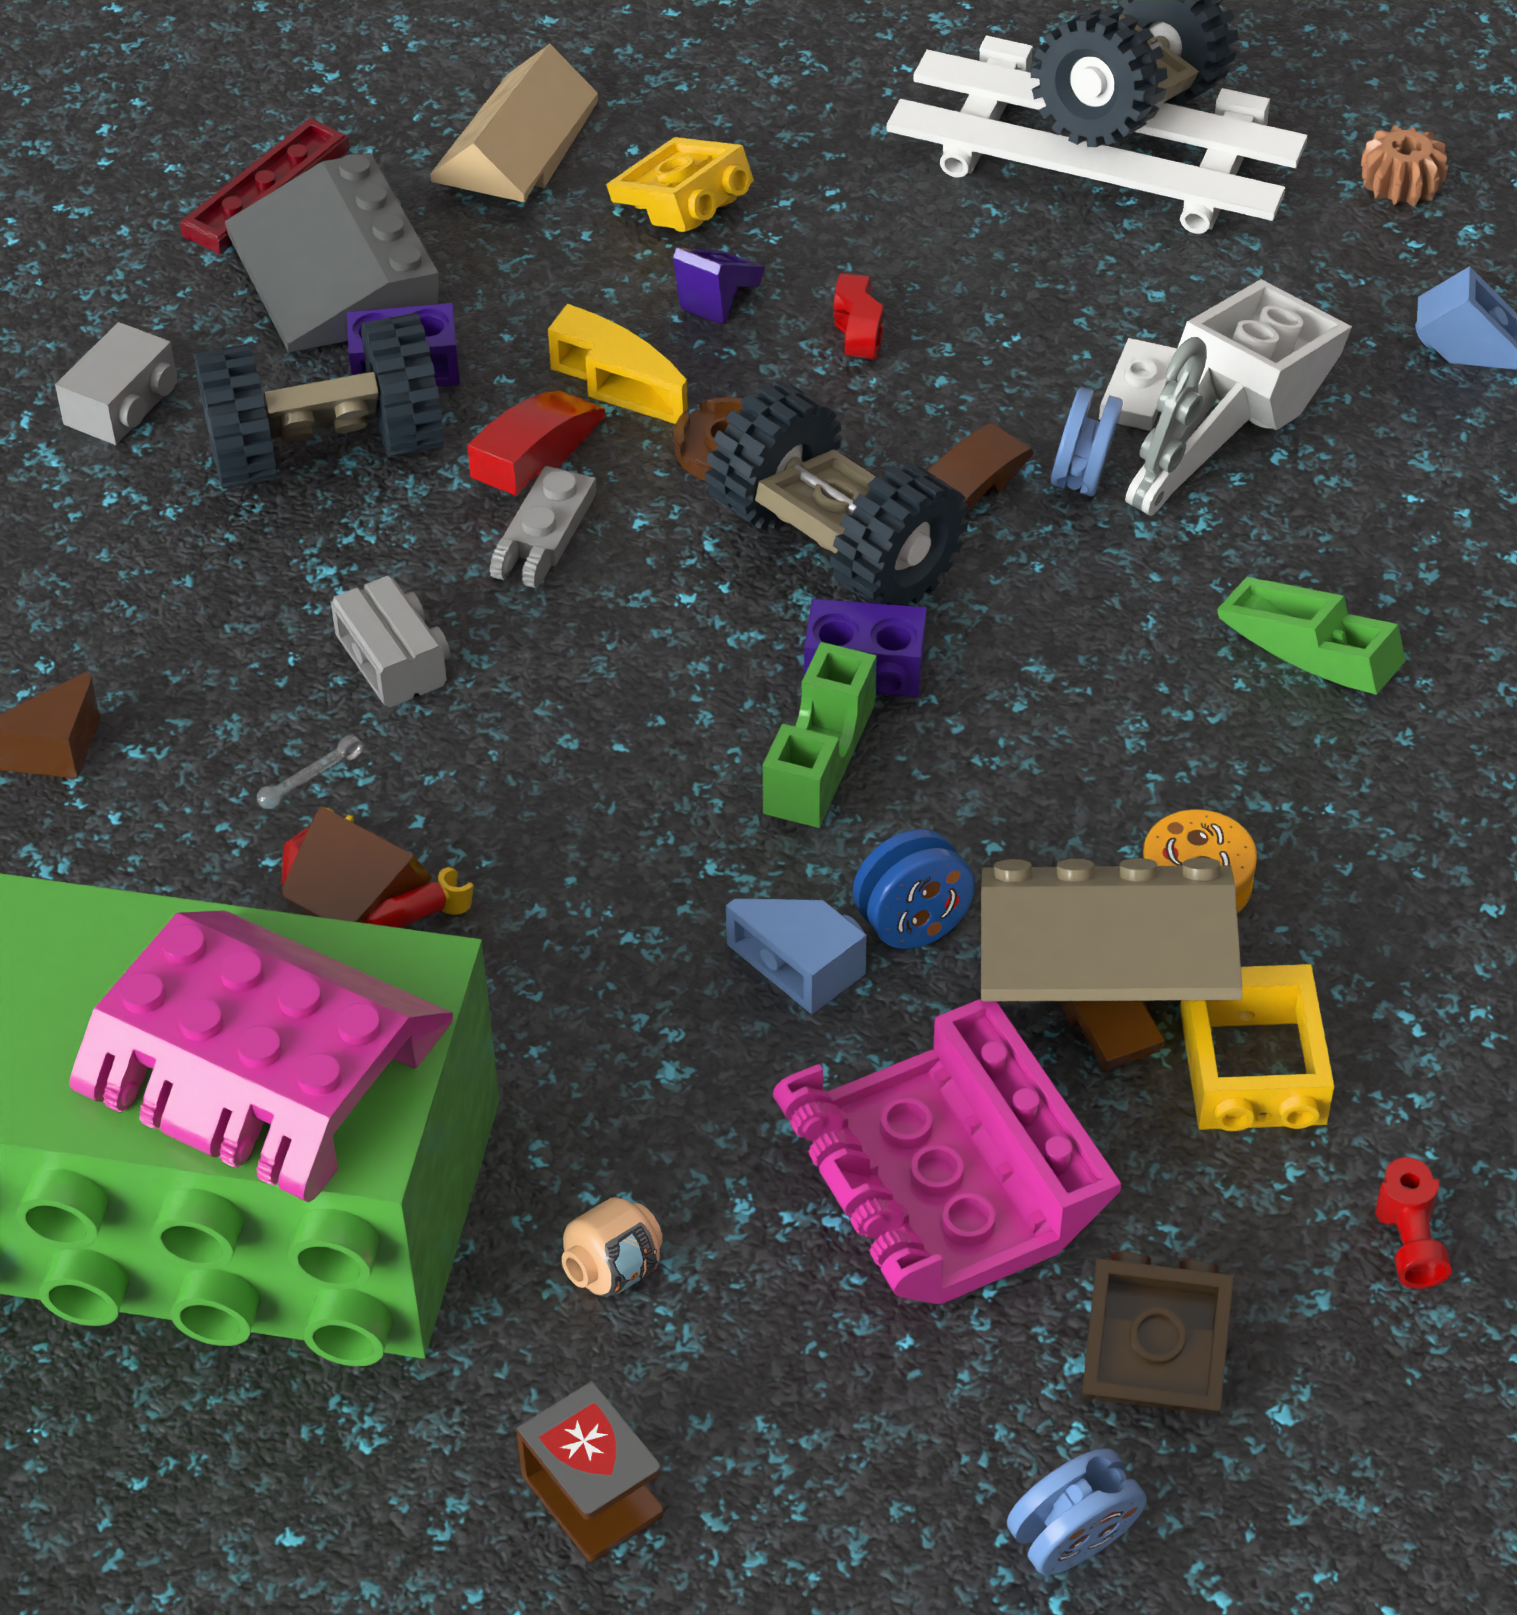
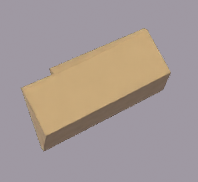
M548 44L507 74L431 172V182L525 202L534 186L545 188L596 106L598 93L551 44Z

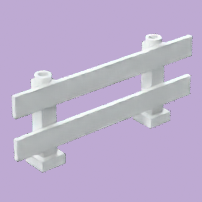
M986 36L980 46L979 61L927 49L914 72V82L969 94L961 112L900 99L887 122V132L943 144L940 166L946 174L952 177H963L967 173L972 174L981 154H987L1184 200V209L1180 217L1182 226L1189 232L1196 234L1204 233L1208 229L1212 230L1221 209L1273 221L1284 197L1285 187L1236 176L1244 157L1296 168L1306 146L1308 136L1267 126L1269 98L1224 88L1221 89L1216 100L1215 114L1161 103L1157 106L1159 111L1155 117L1146 121L1147 124L1135 131L1208 148L1200 167L1105 145L1087 147V141L1076 145L1069 142V137L1000 122L999 119L1007 103L1037 110L1046 105L1043 97L1034 100L1032 88L1040 85L1039 79L1031 78L1033 46Z

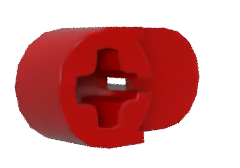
M841 272L835 286L833 314L835 318L834 325L845 334V355L876 360L882 345L884 315L882 313L883 306L871 297L872 277Z

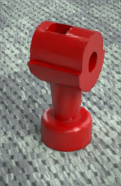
M1403 1157L1391 1162L1386 1169L1384 1181L1381 1183L1375 1215L1380 1222L1388 1225H1397L1403 1242V1246L1399 1248L1395 1255V1265L1400 1283L1414 1289L1429 1288L1444 1282L1452 1273L1447 1248L1441 1242L1431 1238L1429 1221L1432 1218L1437 1199L1439 1179H1433L1428 1166L1422 1161Z

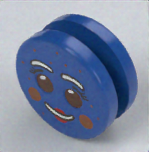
M927 829L905 831L881 843L864 860L853 884V900L860 914L884 943L901 949L922 947L946 935L964 917L972 903L975 892V878L968 864L943 835Z

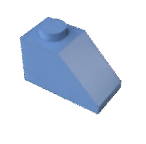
M1470 266L1418 297L1415 327L1418 337L1429 349L1434 348L1449 363L1517 370V313Z
M734 899L726 905L727 945L810 1014H814L866 974V934L852 917L841 915L823 900Z

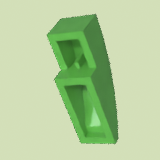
M1246 577L1217 609L1219 619L1245 638L1278 658L1313 675L1349 688L1377 695L1406 661L1399 625L1348 614L1344 595Z

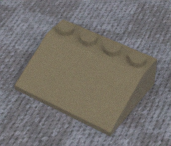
M1132 858L1121 861L1120 866L1094 867V863L1089 860L1066 859L1058 862L1057 867H1032V864L1028 861L1008 859L996 862L994 867L982 868L981 1001L1242 1000L1236 894L1231 865L1220 866L1218 860L1211 858H1191L1185 860L1183 866H1157V862L1150 859Z

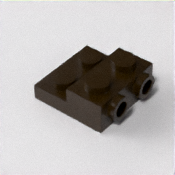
M1134 1252L1111 1253L1110 1260L1097 1258L1081 1398L1219 1416L1234 1275L1219 1274L1218 1265L1199 1260L1179 1261L1178 1268L1151 1265V1258L1149 1256Z

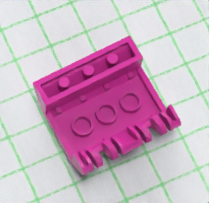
M226 910L176 913L95 1006L71 1073L70 1087L73 1091L96 1102L106 1103L105 1106L122 1113L123 1110L127 1111V1108L132 1106V1102L136 1100V1095L139 1093V1087L143 1083L147 1068L150 1067L153 1071L143 1097L144 1102L140 1106L141 1110L139 1112L141 1123L157 1130L161 1127L163 1134L211 1157L216 1158L219 1156L222 1162L234 1168H239L240 1165L243 1166V1163L248 1161V1157L252 1155L255 1141L258 1140L265 1121L271 1124L260 1154L261 1158L256 1168L258 1170L256 1176H258L259 1180L275 1186L278 1183L280 1190L305 1202H311L319 1195L338 1170L332 1135L392 1059L415 1069L420 1065L453 1022V1013Z
M979 999L935 1017L934 1046L932 1050L833 1090L823 1091V1068L820 1064H817L784 1078L776 1085L773 1091L775 1101L785 1117L790 1120L789 1122L796 1135L814 1142L809 1146V1156L814 1164L819 1166L822 1177L845 1214L851 1217V1224L856 1232L860 1233L861 1236L865 1235L868 1238L875 1239V1242L870 1245L872 1247L869 1250L870 1255L877 1266L880 1265L883 1276L898 1297L941 1305L1058 1255L1121 1191V1182L997 1001H981Z

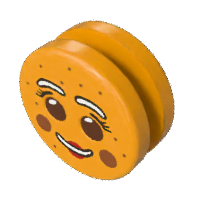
M1200 809L1184 810L1164 817L1147 834L1143 847L1144 859L1157 862V866H1183V862L1191 858H1211L1218 860L1220 866L1231 865L1235 883L1237 914L1246 906L1253 890L1257 850L1250 834L1238 822L1214 811Z

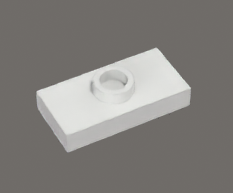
M1128 338L1101 402L1099 420H1101L1108 397L1111 395L1123 400L1118 424L1151 431L1159 412L1156 408L1157 401L1161 392L1169 383L1165 378V374L1177 348Z

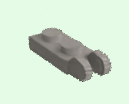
M544 466L492 554L489 566L490 576L501 580L506 579L520 557L527 559L522 572L523 584L533 588L539 587L551 565L556 566L595 498L596 478Z

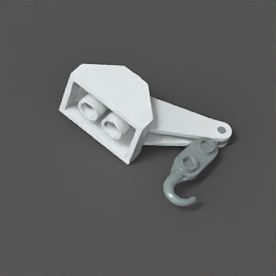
M1262 279L1187 321L1177 351L1173 355L1165 374V378L1169 383L1165 386L1157 401L1156 408L1162 412L1157 427L1147 435L1141 446L1140 457L1145 459V462L1128 488L1125 498L1126 503L1152 516L1171 494L1248 420L1257 426L1273 428L1277 431L1300 416L1342 354L1352 326ZM1214 402L1219 403L1215 407V409L1210 413V415L1204 420V422L1198 427V425L1205 417L1209 409L1212 407Z

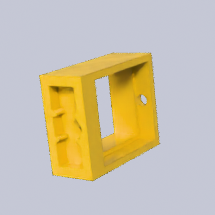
M1311 964L1241 967L1242 1000H1181L1180 1013L1199 1130L1222 1129L1225 1131H1240L1246 1128L1285 1126L1292 1129H1302L1311 1125H1327L1334 1082ZM1298 1024L1307 1074L1218 1078L1210 1027Z

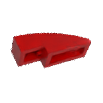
M561 390L544 392L522 401L487 425L467 445L470 477L517 496L535 475H540L544 466L558 469L606 416L605 408Z

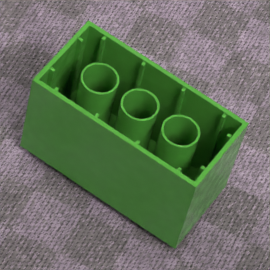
M0 873V1294L41 1300L57 1316L81 1325L101 1326L109 1324L117 1318L119 1312L172 1320L175 1326L186 1335L211 1345H238L245 1342L251 1332L304 1340L307 1346L319 1356L347 1366L374 1364L382 1358L383 1353L425 1359L499 1105L482 939ZM226 910L453 1013V1022L420 1065L415 1069L392 1059L332 1135L338 1170L319 1195L311 1202H305L280 1190L278 1183L275 1186L259 1180L258 1176H256L258 1171L256 1168L261 1158L260 1154L271 1124L265 1121L258 1140L255 1141L252 1155L248 1157V1161L243 1163V1166L240 1165L239 1168H234L222 1162L219 1156L216 1158L211 1157L163 1134L161 1127L157 1130L141 1123L139 1112L141 1110L140 1106L144 1102L143 1097L153 1071L150 1067L147 1068L143 1083L139 1087V1093L136 1095V1100L132 1102V1106L127 1108V1111L123 1110L122 1113L105 1106L106 1103L96 1102L79 1094L70 1087L71 1073L95 1006L176 913Z

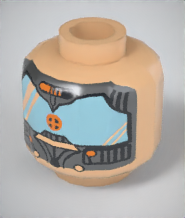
M617 1197L610 1198L572 1220L567 1225L563 1235L564 1253L562 1254V1265L565 1273L578 1287H586L597 1295L605 1297L614 1296L648 1276L656 1269L660 1259V1248L663 1243L660 1226L654 1215L642 1204L631 1203L629 1200Z

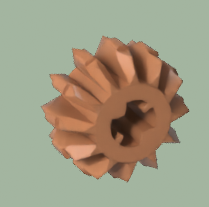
M1393 125L1390 132L1376 131L1373 140L1367 142L1366 149L1362 153L1363 188L1374 191V196L1377 200L1391 199L1394 206L1399 201L1407 202L1414 207L1419 199L1432 201L1435 192L1442 189V184L1447 176L1448 165H1446L1445 144L1435 141L1433 132H1416L1415 126L1410 130H1402L1398 126Z

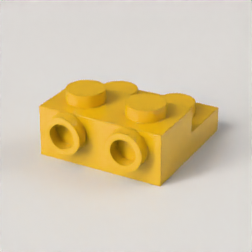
M674 137L611 180L606 186L613 203L634 205L637 209H647L652 225L674 228L678 232L695 229L703 221L712 218L716 208L728 205L735 201L737 196L744 195L748 191L750 184L754 182L743 145Z

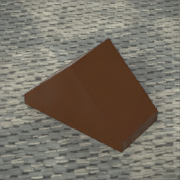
M87 672L0 714V770L78 779L100 721L92 678Z

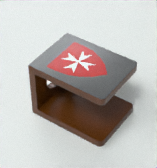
M593 1381L516 1428L522 1478L588 1561L599 1559L662 1518V1505L645 1485L659 1476V1462Z

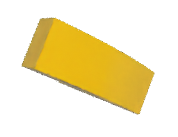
M570 304L564 307L548 328L551 370L587 380L588 397L676 424L679 416L688 410L687 379L653 346L626 328L595 313Z

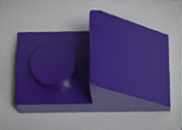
M676 248L673 256L681 308L719 324H724L727 321L734 295L738 293L739 287H759L765 267L722 250Z

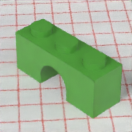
M820 642L802 680L801 706L796 726L781 725L762 765L763 814L817 828L821 827L875 706L876 655Z

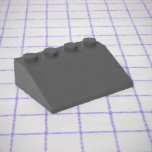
M371 153L361 155L349 154L342 158L322 161L225 221L228 235L288 353L348 341L347 312L438 304L439 272Z

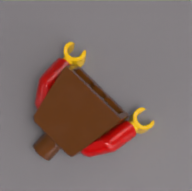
M320 806L311 825L289 839L283 847L281 879L283 887L281 897L300 915L403 929L439 911L451 915L465 913L472 904L474 885L467 883L462 887H457L458 872L450 867L443 868L439 872L437 883L429 882L432 876L413 854L354 824L353 815H347L346 818L335 814L330 808Z

